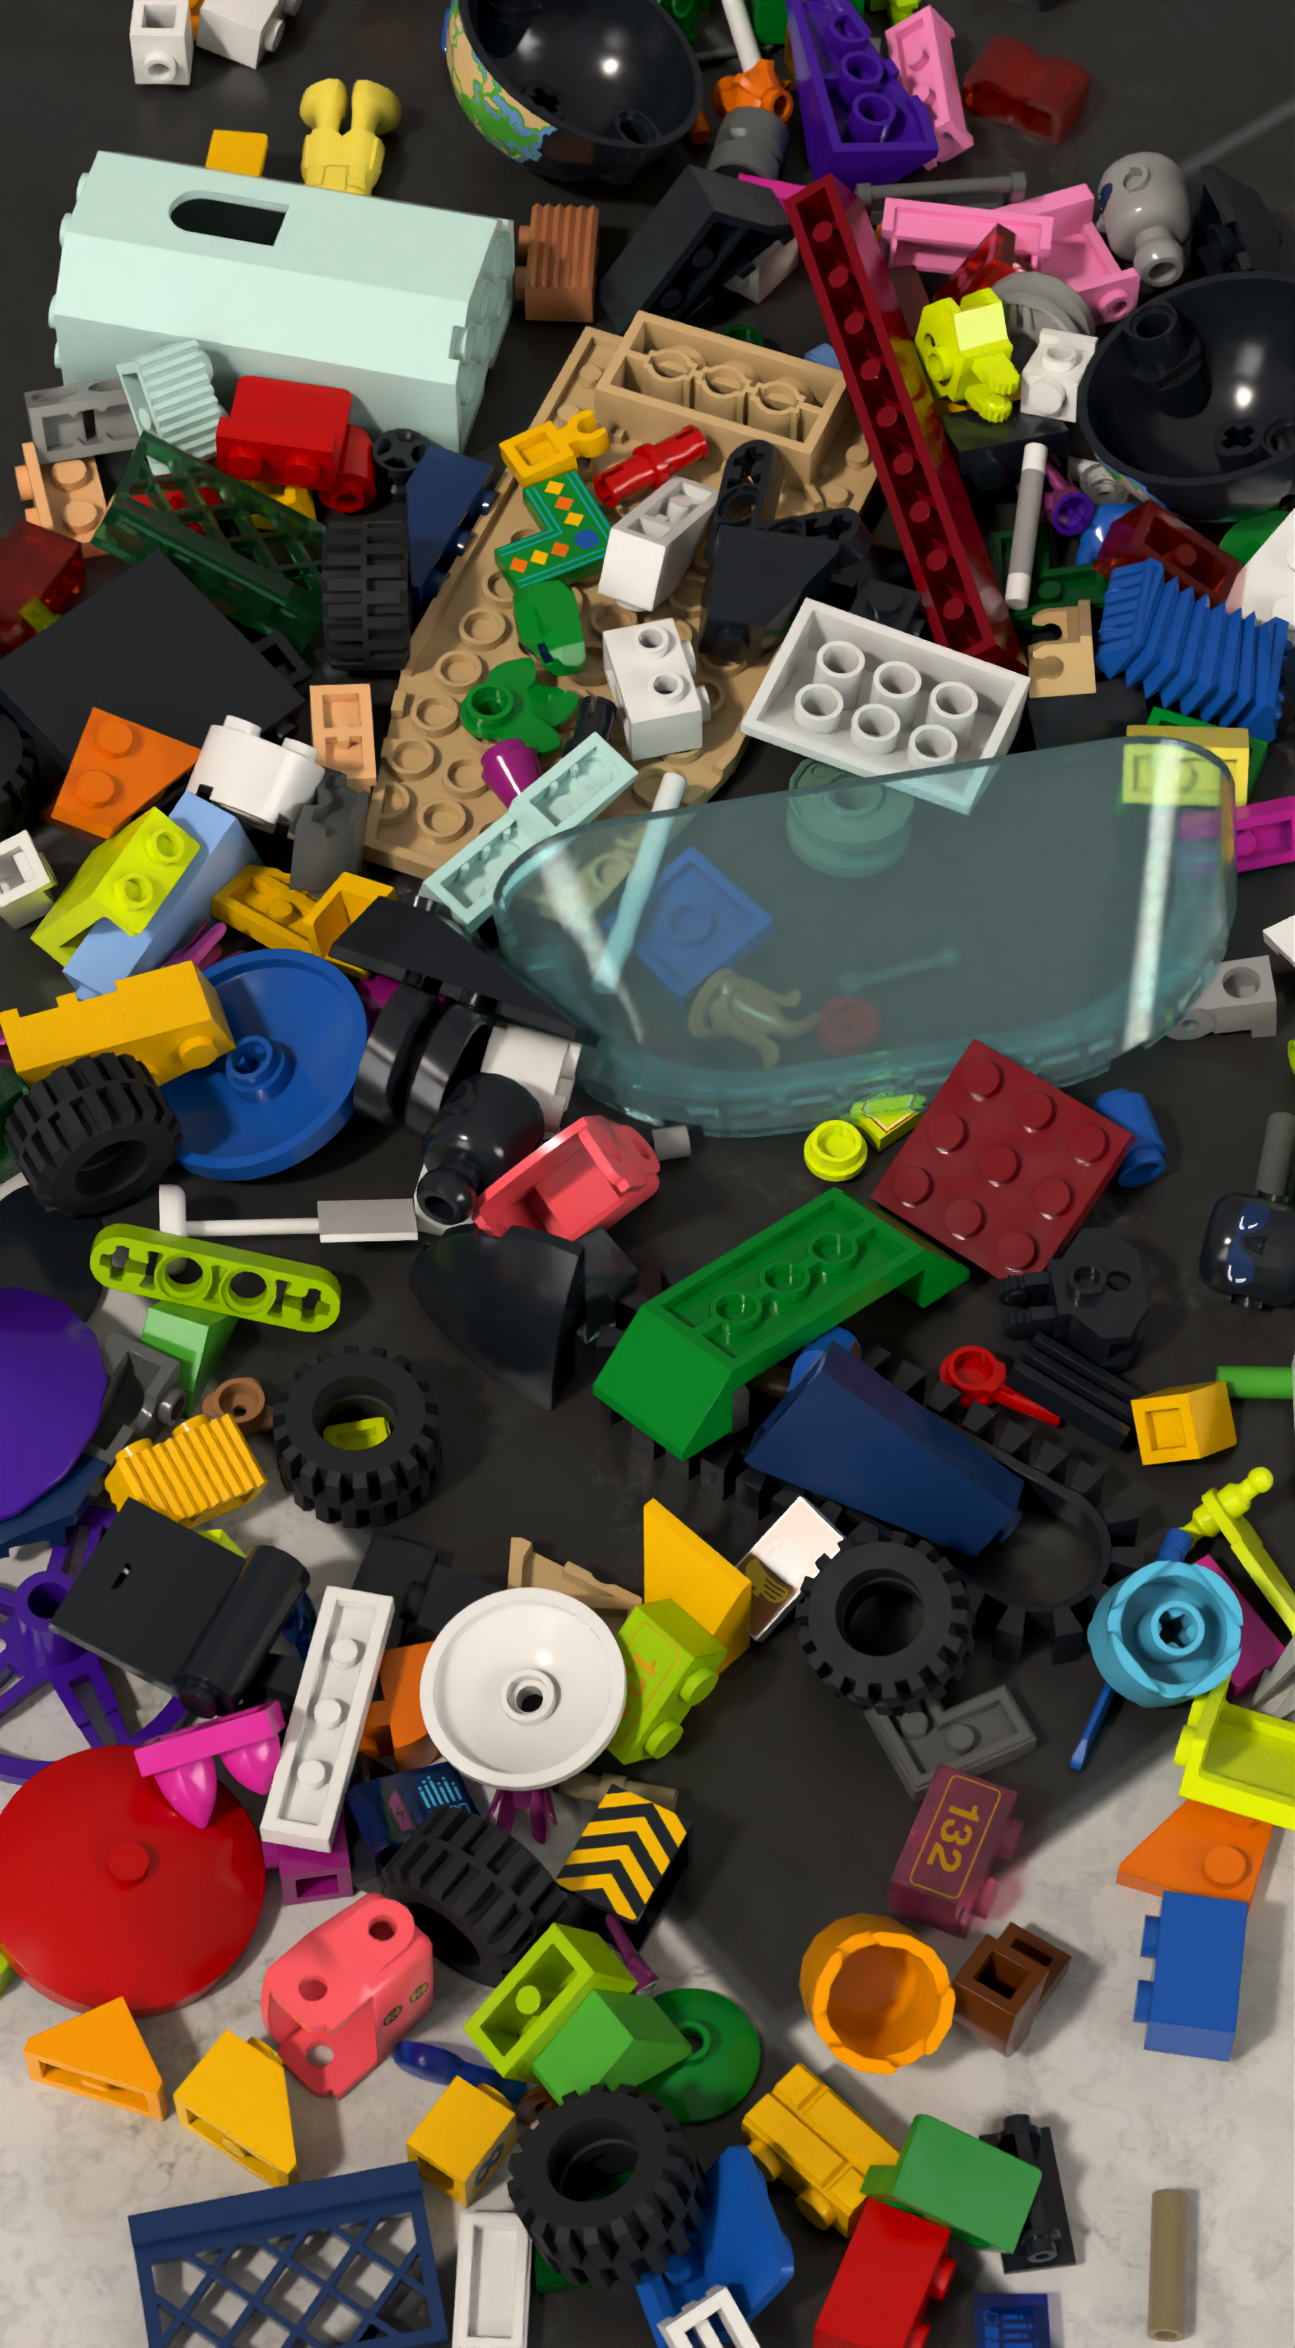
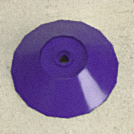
M20 1287L0 1288V1522L19 1515L67 1476L97 1431L108 1382L97 1335L65 1302Z

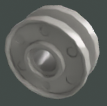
M1036 271L1015 272L996 281L991 287L992 291L1002 301L1007 337L1014 346L1010 361L1015 366L1014 369L1018 370L1020 381L1022 379V371L1039 345L1040 332L1043 328L1095 336L1096 329L1089 307L1077 291L1056 277Z

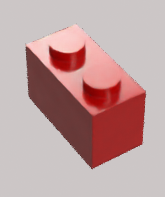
M868 2198L815 2325L813 2348H925L930 2335L931 2325L922 2322V2318L930 2298L943 2302L957 2267L958 2260L947 2256L951 2229Z

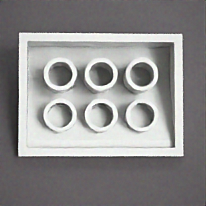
M806 597L740 725V732L969 815L1001 767L1021 725L1031 678Z

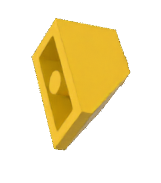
M226 2029L173 2094L178 2121L181 2125L270 2187L275 2188L300 2183L284 2068L282 2067L283 2061L263 2041L250 2037L246 2042Z

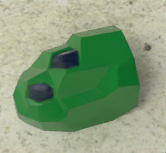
M560 580L528 584L512 596L513 616L518 641L524 645V649L534 655L543 667L555 676L564 677L587 671L581 621L575 595L571 587Z

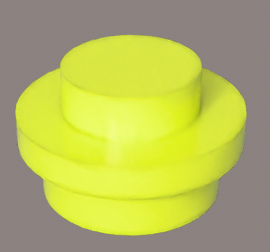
M830 1120L820 1124L808 1136L804 1145V1160L808 1169L817 1177L827 1181L840 1182L849 1180L863 1170L867 1161L868 1149L865 1139L852 1124L845 1121Z

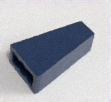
M834 1340L759 1425L744 1458V1461L754 1469L974 1558L992 1539L998 1544L1004 1542L1016 1528L1023 1515V1511L1017 1508L1024 1486L1022 1479Z

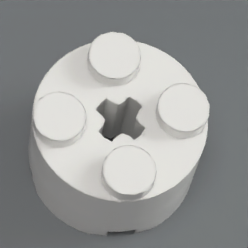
M227 715L223 726H210L186 790L198 796L199 791L210 796L211 804L235 816L240 823L273 834L277 823L289 826L287 838L294 840L295 827L304 805H312L315 788L325 774V769L316 763L319 751L290 738H285L282 746L260 738L261 728L241 718Z
M497 1020L487 1045L480 1072L501 1074L514 1079L526 1087L537 1099L544 1113L545 1125L542 1140L551 1139L560 1133L561 1130L560 1124L563 1113L567 1111L571 1098L582 1044L573 1042L571 1039Z

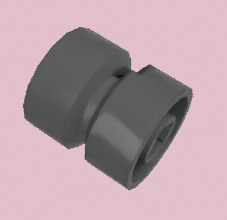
M746 106L735 108L728 112L720 124L714 143V150L710 155L706 170L737 179L741 173L778 181L779 168L783 165L790 140V134L785 123L775 114L763 108Z

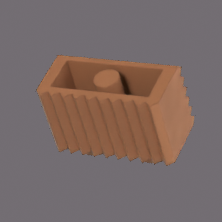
M537 203L532 206L530 226L520 225L518 255L519 259L527 260V266H516L515 300L525 301V320L593 323L594 289L596 288L599 257V209L594 205L590 208H586L584 205L576 208L570 204L565 208L561 204L553 207L548 203L543 207Z

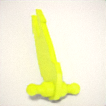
M1256 1467L1239 1484L1228 1483L1221 1490L1214 1487L1201 1496L1203 1504L1193 1511L1192 1521L1178 1529H1182L1192 1536L1193 1542L1189 1551L1204 1536L1215 1537L1222 1531L1240 1562L1291 1630L1293 1636L1295 1634V1594L1264 1549V1543L1250 1523L1243 1517V1514L1250 1510L1251 1500L1259 1493L1270 1490L1273 1486L1274 1478L1272 1473L1265 1467Z

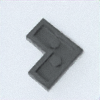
M1005 1684L947 1710H944L940 1702H935L930 1695L919 1701L922 1710L910 1714L907 1713L903 1706L894 1707L893 1716L878 1715L874 1707L869 1706L863 1712L913 1803L946 1790L951 1777L954 1775L971 1779L1036 1750L1037 1739ZM954 1777L949 1788L967 1780Z

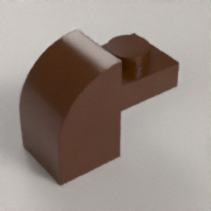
M1013 1922L1009 1923L998 1939L987 1934L952 1982L951 1987L954 1989L956 1999L951 2026L1006 2058L1011 2057L1027 2039L1034 2018L1066 1975L1072 1956Z

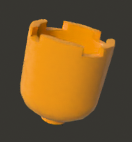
M858 1913L836 1919L816 1934L803 1956L799 1988L805 2011L816 2032L833 2055L859 2072L889 2075L896 2073L899 2067L912 2064L924 2054L930 2056L938 2049L952 2025L956 1997L954 1989L950 1985L945 1965L930 1945L911 1929L888 1916Z

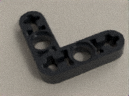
M752 440L737 447L729 455L725 464L705 549V560L710 565L720 524L839 541V552L833 570L845 568L860 561L869 552L872 545V535L857 511L851 508H837L774 520L785 475L784 466L769 442ZM757 505L756 508L744 518L734 520L737 514L745 508Z

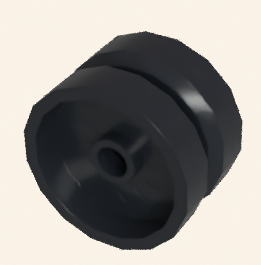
M410 983L401 984L390 996L379 1014L360 1061L353 1093V1107L356 1114L384 1125L394 1123L404 1114L408 1133L423 1140L425 1132L457 1084L468 1076L480 1073L493 1029L491 1015L462 1003L454 1004L443 1013L438 994Z

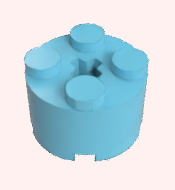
M1172 1560L1157 1561L1120 1580L1105 1593L1096 1607L1092 1621L1089 1623L1087 1638L1097 1668L1106 1682L1115 1691L1145 1708L1169 1707L1186 1702L1215 1688L1233 1671L1238 1663L1242 1649L1240 1648L1241 1626L1244 1625L1242 1609L1230 1586L1211 1569L1195 1563L1189 1564ZM1166 1623L1171 1625L1175 1632L1169 1638V1644L1167 1645L1159 1636L1162 1625Z

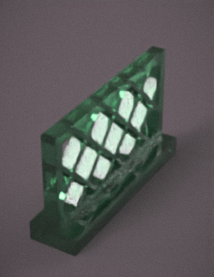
M143 430L90 543L132 566H135L154 551L160 549L220 612L266 636L279 629L296 652L300 654L323 620L322 577L320 576L322 575V559L312 561L302 543L311 542L322 548L323 536L327 527ZM145 455L166 465L172 475L155 478L144 459ZM208 487L219 493L224 503L207 505L198 488ZM181 490L190 508L173 510L163 492ZM146 495L153 508L130 496ZM259 514L270 520L276 531L260 533L250 515ZM233 518L243 536L226 538L216 520ZM199 522L206 536L183 524ZM285 545L294 564L278 566L268 547ZM251 550L259 564L236 552ZM304 578L310 591L289 581V579Z

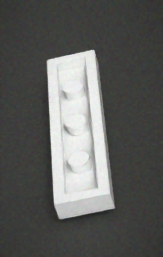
M326 1586L281 1749L280 1761L277 1764L260 1826L262 1841L331 1853L395 1612L394 1597Z

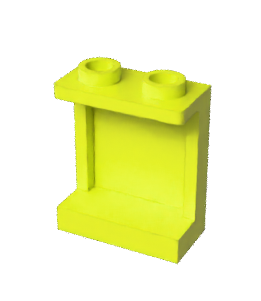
M152 807L112 838L92 850L30 939L65 967L95 922L102 917L110 919L130 937H136L143 932L200 850L199 843L158 808Z
M1231 1672L1218 1686L1194 1697L1187 1725L1184 1724L1173 1760V1765L1185 1768L1178 1795L1295 1831V1723L1228 1703L1226 1701V1693Z

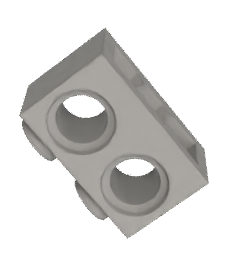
M120 377L24 393L32 442H34L39 465L143 447Z

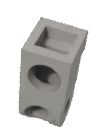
M1269 955L1180 968L1164 974L1156 983L1155 989L1163 1033L1169 1038L1191 1040L1200 1038L1210 1032L1217 1034L1251 1030L1252 1038L1277 1036V1000Z

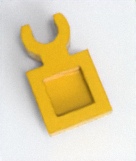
M591 409L576 413L568 420L565 427L558 430L552 421L549 420L499 443L502 460L522 488L573 469L579 471L576 458L597 457L611 448L607 430L604 427L597 429L595 416Z

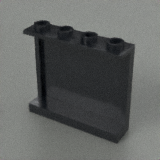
M160 549L154 551L0 660V711L6 709L66 773L69 771L93 707L202 749L210 726H223L227 715L241 718L261 728L260 738L282 746L285 738L293 739L299 731L300 727L296 721L306 701ZM185 773L165 790L163 797L147 810H141L134 814L130 823L154 806L168 817L185 793L192 773L189 776ZM199 791L198 797L208 802L210 796Z

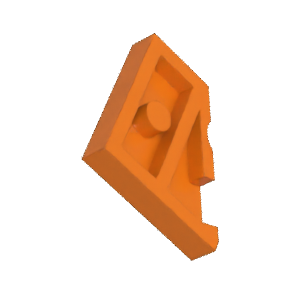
M93 707L51 818L109 840L130 823L134 814L141 810H147L162 798L165 790L185 773L189 776L194 770L201 749Z
M1188 1798L1120 1863L1116 1884L1158 1897H1162L1163 1891L1247 1902L1248 1916L1274 1825Z

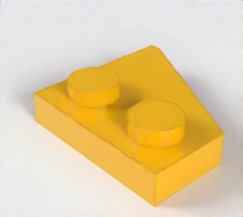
M248 864L212 897L211 915L270 949H292L313 954L303 921L320 899L310 896L307 891L289 890L291 874L284 873L277 868Z

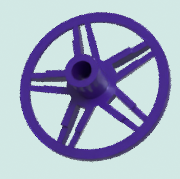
M90 1506L75 1526L66 1527L67 1545L53 1546L46 1571L35 1573L25 1579L16 1592L0 1587V1614L9 1617L5 1625L0 1623V1641L6 1644V1648L0 1653V1688L14 1674L21 1679L0 1696V1719L48 1681L52 1684L74 1723L81 1730L91 1748L102 1747L104 1744L72 1690L88 1681L118 1745L140 1746L150 1738L179 1730L190 1716L191 1712L182 1706L178 1698L172 1696L168 1704L148 1725L130 1737L119 1712V1703L99 1662V1659L102 1658L48 1629L50 1620L75 1582L67 1573L80 1525L90 1526L87 1547L84 1551L82 1571L100 1543L101 1530H108L118 1514L117 1511ZM0 1754V1781L23 1786L35 1774L55 1761H32Z

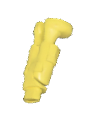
M325 79L311 85L304 92L300 105V116L304 123L312 129L311 134L305 137L302 151L301 172L305 184L371 196L372 188L376 185L382 171L381 166L385 152L381 139L376 136L388 134L400 124L402 118L400 100L391 90L370 80H357L352 93L351 130L342 136L339 134V131L345 124L348 108V94L345 85L339 79Z

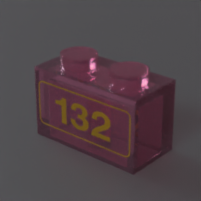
M939 1763L890 1879L887 1911L966 1940L974 1918L978 1917L987 1920L995 1902L1000 1880L991 1876L999 1857L1011 1861L1020 1840L1024 1821L1014 1818L1018 1792Z

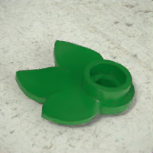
M514 659L497 665L490 671L485 683L474 686L468 692L460 706V720L464 729L474 737L484 740L497 739L499 742L511 738H520L527 747H532L536 750L537 757L550 755L561 748V741L556 730L565 725L574 715L579 704V696L567 690L537 684L533 659Z

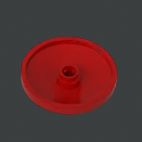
M112 1745L91 1748L53 1762L24 1783L12 1796L0 1814V1951L14 1971L38 1993L54 2003L82 2014L123 1996L133 2019L163 2015L197 2001L219 1985L237 1966L247 1951L255 1934L264 1900L266 1875L260 1840L251 1819L235 1795L217 1779L216 1800L207 1827L200 1829L187 1821L172 1807L164 1797L154 1774L145 1777L141 1776L133 1751L139 1746Z

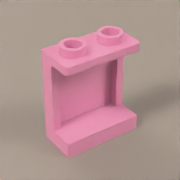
M1086 183L993 209L1054 217L1046 275L1060 279L1077 291L1091 311L1094 326L1118 321L1137 309L1140 276L1135 268L1123 271L1120 269L1094 226L1092 220L1095 197Z

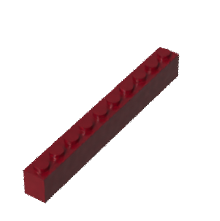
M830 172L785 199L783 203L917 591L922 593L921 603L933 638L938 645L1010 671L1021 673L1028 669L864 202Z

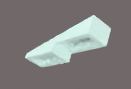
M595 731L515 797L507 813L422 883L418 895L441 903L437 915L460 924L470 933L474 932L636 780L639 772Z

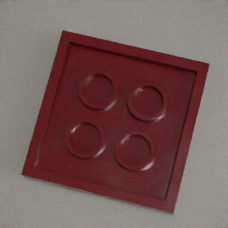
M974 1038L869 1198L878 1206L996 1280L1002 1281V1278H1007L1008 1275L1013 1276L1015 1274L1022 1275L1023 1273L1047 1271L1048 1260L1060 1258L1137 1140L1132 1133Z

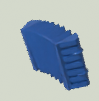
M1151 557L1146 561L1112 570L1108 590L1103 596L1105 606L1101 626L1096 633L1097 646L1094 657L1096 666L1109 679L1125 670L1127 688L1143 680L1145 700L1159 692L1163 709L1179 699L1181 712L1184 716H1188L1199 708L1203 722L1208 723L1217 715L1219 727L1227 728L1235 721V728L1248 729L1250 737L1266 742L1273 741L1276 737L1278 720L1282 717L1283 713L1281 703L1285 699V693L1283 692L1285 686L1283 680L1284 662L1293 650V643L1288 640L1287 636L1289 622L1275 616L1258 627L1255 611L1244 620L1242 607L1228 616L1226 602L1210 610L1208 593L1196 602L1194 600L1193 586L1179 593L1178 576L1165 584L1162 563Z

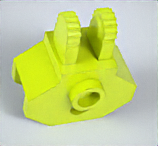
M989 287L962 297L960 307L951 297L923 307L914 346L933 400L949 397L952 402L966 399L983 419L995 423H1002L1003 420H1007L1010 417L1013 402L1006 396L1007 394L1015 393L1018 389L1020 375L1010 361L1014 346L1007 337L1002 301ZM931 335L935 341V347L932 346Z

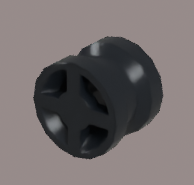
M397 428L385 432L373 444L372 456L376 467V488L384 498L394 502H407L406 483L430 447L423 435L411 429Z

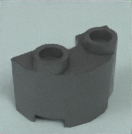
M323 767L325 774L315 788L312 805H304L295 827L289 890L307 891L310 896L321 899L344 871L354 875L361 871L368 815L367 792L364 791L358 794L346 786V774L327 767Z
M114 1330L111 1331L100 1347L108 1382L97 1431L83 1450V1453L109 1463L110 1471L117 1463L115 1459L116 1454L125 1447L145 1438H150L154 1444L165 1424L173 1426L180 1419L188 1400V1391L178 1387L180 1380L179 1361Z

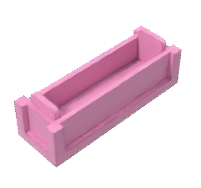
M931 5L885 31L889 59L891 58L900 70L898 80L910 97L918 95L928 110L939 147L937 157L923 165L928 171L937 166V161L946 162L974 145L973 137L966 131L950 39L955 37L954 30Z
M886 197L880 250L887 270L902 268L1000 280L1015 272L1036 271L1046 274L1054 217Z

